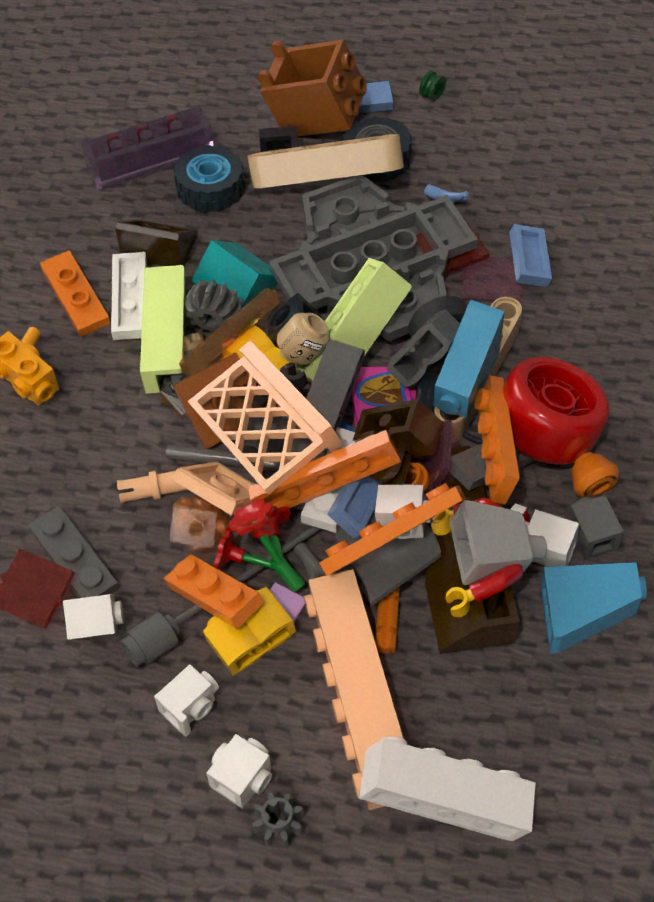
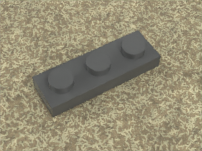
M60 506L28 524L30 532L79 598L108 595L119 590L117 581Z

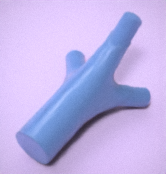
M428 184L424 190V195L434 200L448 195L453 204L455 202L465 203L466 198L469 196L467 191L461 193L450 192Z

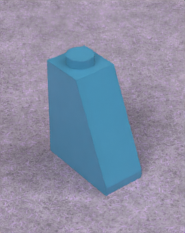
M470 300L436 381L434 407L440 408L447 414H456L467 419L475 403L478 390L485 384L499 356L505 311Z
M636 562L544 567L540 586L550 653H558L637 614L641 600L646 599L647 587L645 578L639 577Z

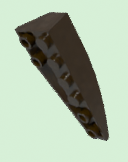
M469 446L436 450L433 456L431 491L447 483L449 489L459 485L466 497L465 500L473 501L487 498L483 485L469 491L444 467L448 457L470 449ZM451 531L445 535L435 534L442 557L426 567L425 588L439 654L516 643L520 620L511 586L481 602L471 601L470 609L463 617H454L451 614L450 609L461 604L463 600L456 599L453 602L447 603L446 593L453 587H460L466 591L470 587L469 585L462 584Z

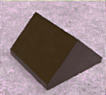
M139 219L118 221L115 224L120 253L145 252L147 263L161 266H185L198 230Z

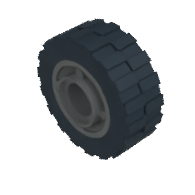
M373 116V118L366 117L361 121L354 122L351 130H346V134L343 136V141L399 134L404 167L394 171L363 175L370 181H388V179L397 178L398 175L403 174L406 168L410 166L412 136L408 132V128L397 120H392L388 117L381 118L379 116Z

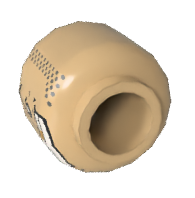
M314 313L294 314L277 334V344L282 357L290 363L293 362L300 365L311 364L325 349L329 341L326 323Z

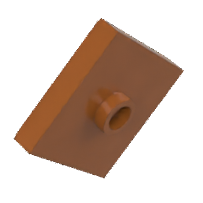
M235 352L172 385L205 449L221 442V440L191 407L188 401L240 360ZM246 371L234 380L233 387H241L248 383L249 376ZM230 396L228 409H243L244 399L242 396ZM212 397L202 405L203 409H219L221 397ZM226 418L223 431H238L240 418Z

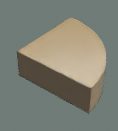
M200 331L184 336V352L205 345L203 334Z

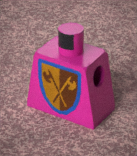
M361 367L350 397L355 428H357L362 410L415 400L418 385L404 387L387 370V367Z

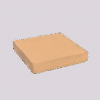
M219 462L177 468L173 477V481L230 515H234L239 508L252 503L248 487L255 484Z

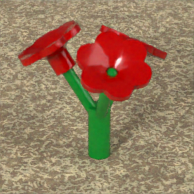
M263 499L255 500L250 505L239 508L234 514L235 518L229 522V528L226 529L224 536L219 542L214 567L223 572L229 561L241 564L244 561L275 570L293 592L300 589L305 582L284 559L279 542L281 537L279 526L289 523L290 508H278L270 502L265 503ZM237 531L239 535H246L252 532L255 538H260L273 561L247 554L246 549L234 546L233 532Z

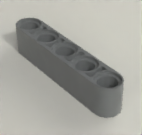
M330 339L306 399L336 431L337 427L339 428L361 370L365 350ZM294 438L291 452H302L312 442L309 438ZM324 449L311 461L318 459L322 456H325L327 453V449ZM306 502L296 505L294 508L303 510Z

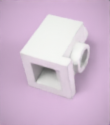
M189 664L154 697L159 712L186 737L191 733L189 724L194 719L196 721L201 720L212 709L213 701L215 700L214 693L219 689V685L206 671L199 673Z

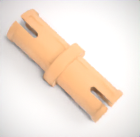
M176 470L161 474L152 471L149 472V476L117 480L118 490L134 489V491L119 494L121 503L152 496L154 500L161 499L163 494L181 492L188 489L173 481Z

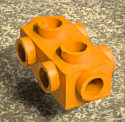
M29 327L20 341L8 331L0 337V379L5 378L11 382L14 390L22 398L25 399L27 397L39 406L42 402L48 401L59 390L53 368L39 357L40 354L34 347L41 336V332L35 327Z

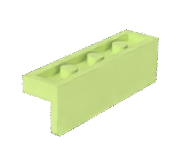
M368 258L325 320L328 327L329 340L333 339L364 349L366 354L411 290V284L384 262ZM324 350L311 364L300 365L295 363L296 373L299 374L304 371L307 382L311 384Z
M183 265L144 268L140 374L146 394L160 393V375L183 372L185 269Z

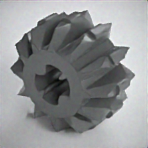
M214 279L210 283L200 280L197 285H193L191 290L188 291L185 299L184 315L190 318L192 325H198L200 330L206 329L212 334H215L216 331L226 334L228 330L234 329L235 325L238 324L241 317L243 300L237 297L236 290L228 289L226 283L221 285Z

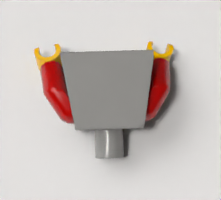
M480 498L473 501L463 500L461 504L454 505L453 510L449 511L447 509L432 518L431 528L434 534L445 535L451 531L462 584L469 585L470 587L466 591L460 587H453L446 593L447 603L453 602L456 599L463 600L461 604L450 609L454 617L466 615L470 609L471 601L481 602L520 580L533 558L542 559L546 553L547 544L545 537L528 535L524 516L519 511L505 509L488 498Z

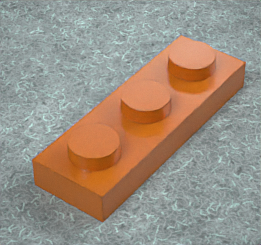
M192 554L179 562L163 578L171 590L235 629L239 628L264 604L259 592Z

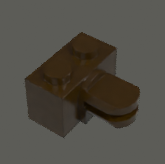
M418 399L364 409L361 412L352 441L356 443L370 435L386 430L399 452L401 462L371 474L369 477L379 485H403L412 458L434 455L436 453L444 422Z

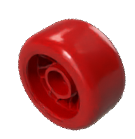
M534 357L523 360L513 367L503 385V394L508 404L515 449L534 460L548 464L574 463L584 453L592 450L607 424L609 402L602 387L587 372L569 362L551 357Z

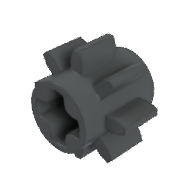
M270 792L268 793V801L263 806L259 804L254 805L255 814L262 819L252 823L254 833L265 832L264 840L266 846L272 844L274 840L281 841L284 847H288V838L292 833L296 835L302 834V826L294 820L303 817L302 806L292 808L291 794L287 793L284 798H274V795ZM280 814L285 815L286 821L278 820L276 825L271 824L270 817L277 819Z

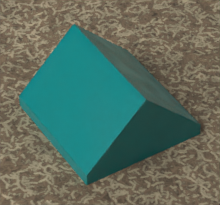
M211 240L191 280L193 285H197L200 280L210 283L213 279L221 285L226 283L227 288L236 290L237 297L243 300L241 315L278 285L268 264L238 243Z

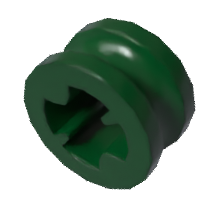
M432 70L428 71L420 83V96H428L429 100L435 102L444 92L447 81L446 77L443 75L437 76V73Z

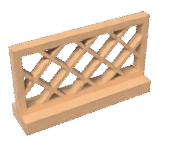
M250 340L239 349L243 357L192 397L188 403L269 495L324 449L331 453L343 444L331 424ZM246 371L250 375L247 387H233L234 380ZM254 395H269L267 408H251ZM230 396H245L243 409H228ZM212 397H221L219 409H203L202 405ZM249 417H265L262 430L247 431ZM273 417H289L286 430H271ZM240 418L238 431H223L225 419ZM294 438H309L312 442L302 452H291ZM260 439L258 453H242L245 440ZM269 439H285L282 453H266ZM264 462H280L279 470L266 480L262 476Z

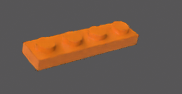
M490 375L484 389L480 388L478 390L474 406L479 411L478 433L482 434L483 440L481 457L486 462L485 484L489 485L491 501L505 505L520 476L508 404L503 393L504 378Z
M385 430L310 461L269 495L259 484L248 487V492L252 502L263 499L265 503L270 502L278 508H292L401 462L396 446Z
M447 483L428 492L426 496L429 501L416 508L413 502L394 511L392 514L395 520L382 527L380 522L377 521L359 531L362 539L348 545L345 539L325 550L329 557L319 562L326 576L342 569L465 500L466 497L459 485L449 489Z

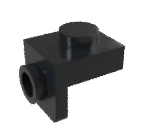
M296 126L259 129L261 152L304 146V140L297 139Z

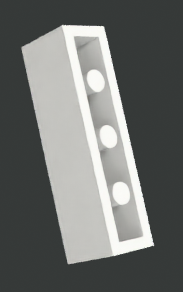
M384 737L366 750L359 799L504 840L514 841L532 832L536 782L522 779L520 774L514 771H495L485 768L477 760H457L445 756V752L436 748L420 749L407 745V741L402 738Z

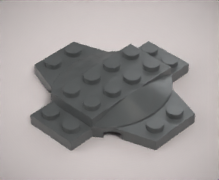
M357 175L302 194L308 238L306 241H302L300 250L270 260L269 265L270 271L287 300L299 293L315 309L325 307L327 312L330 313L368 258L384 262L412 286L379 334L387 341H391L408 334L409 322L413 314L423 304L434 298L447 295L442 275L447 268L448 259L476 249L478 239L448 195L419 206L406 202L404 207L397 206L389 201V194L365 176Z

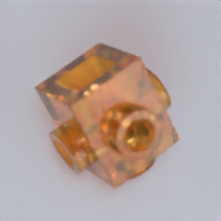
M194 495L192 498L181 497L172 508L170 542L187 544L188 548L194 551H208L210 548H214L221 540V537L224 536L226 529L229 527V516L224 515L223 510L198 495Z

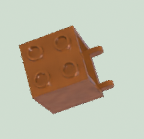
M344 39L285 48L284 44L280 41H273L270 49L275 57L269 72L261 70L257 79L262 86L260 92L279 127L296 126L297 136L351 130L355 117L358 115L363 96L366 94L367 83L365 78L361 76L355 64V57L349 51Z

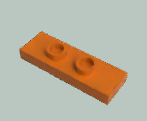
M70 250L40 262L42 272L80 337L111 324L108 314Z

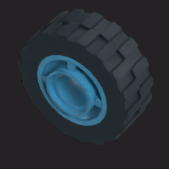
M199 146L191 151L188 150L183 156L178 158V162L174 166L177 196L179 199L181 198L184 205L204 212L211 210L219 211V209H226L231 204H235L239 200L238 198L242 197L244 193L243 188H245L243 162L240 161V157L235 155L232 150L225 149L222 146Z

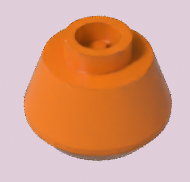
M587 452L573 463L571 477L576 496L594 498V496L608 492L618 482L620 471L618 466L601 454Z

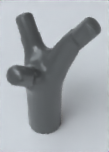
M305 543L298 544L294 548L293 553L305 566L309 580L318 578L319 575L326 576L319 564L320 561Z

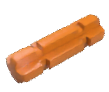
M400 586L378 601L375 644L378 653L392 654L396 650Z

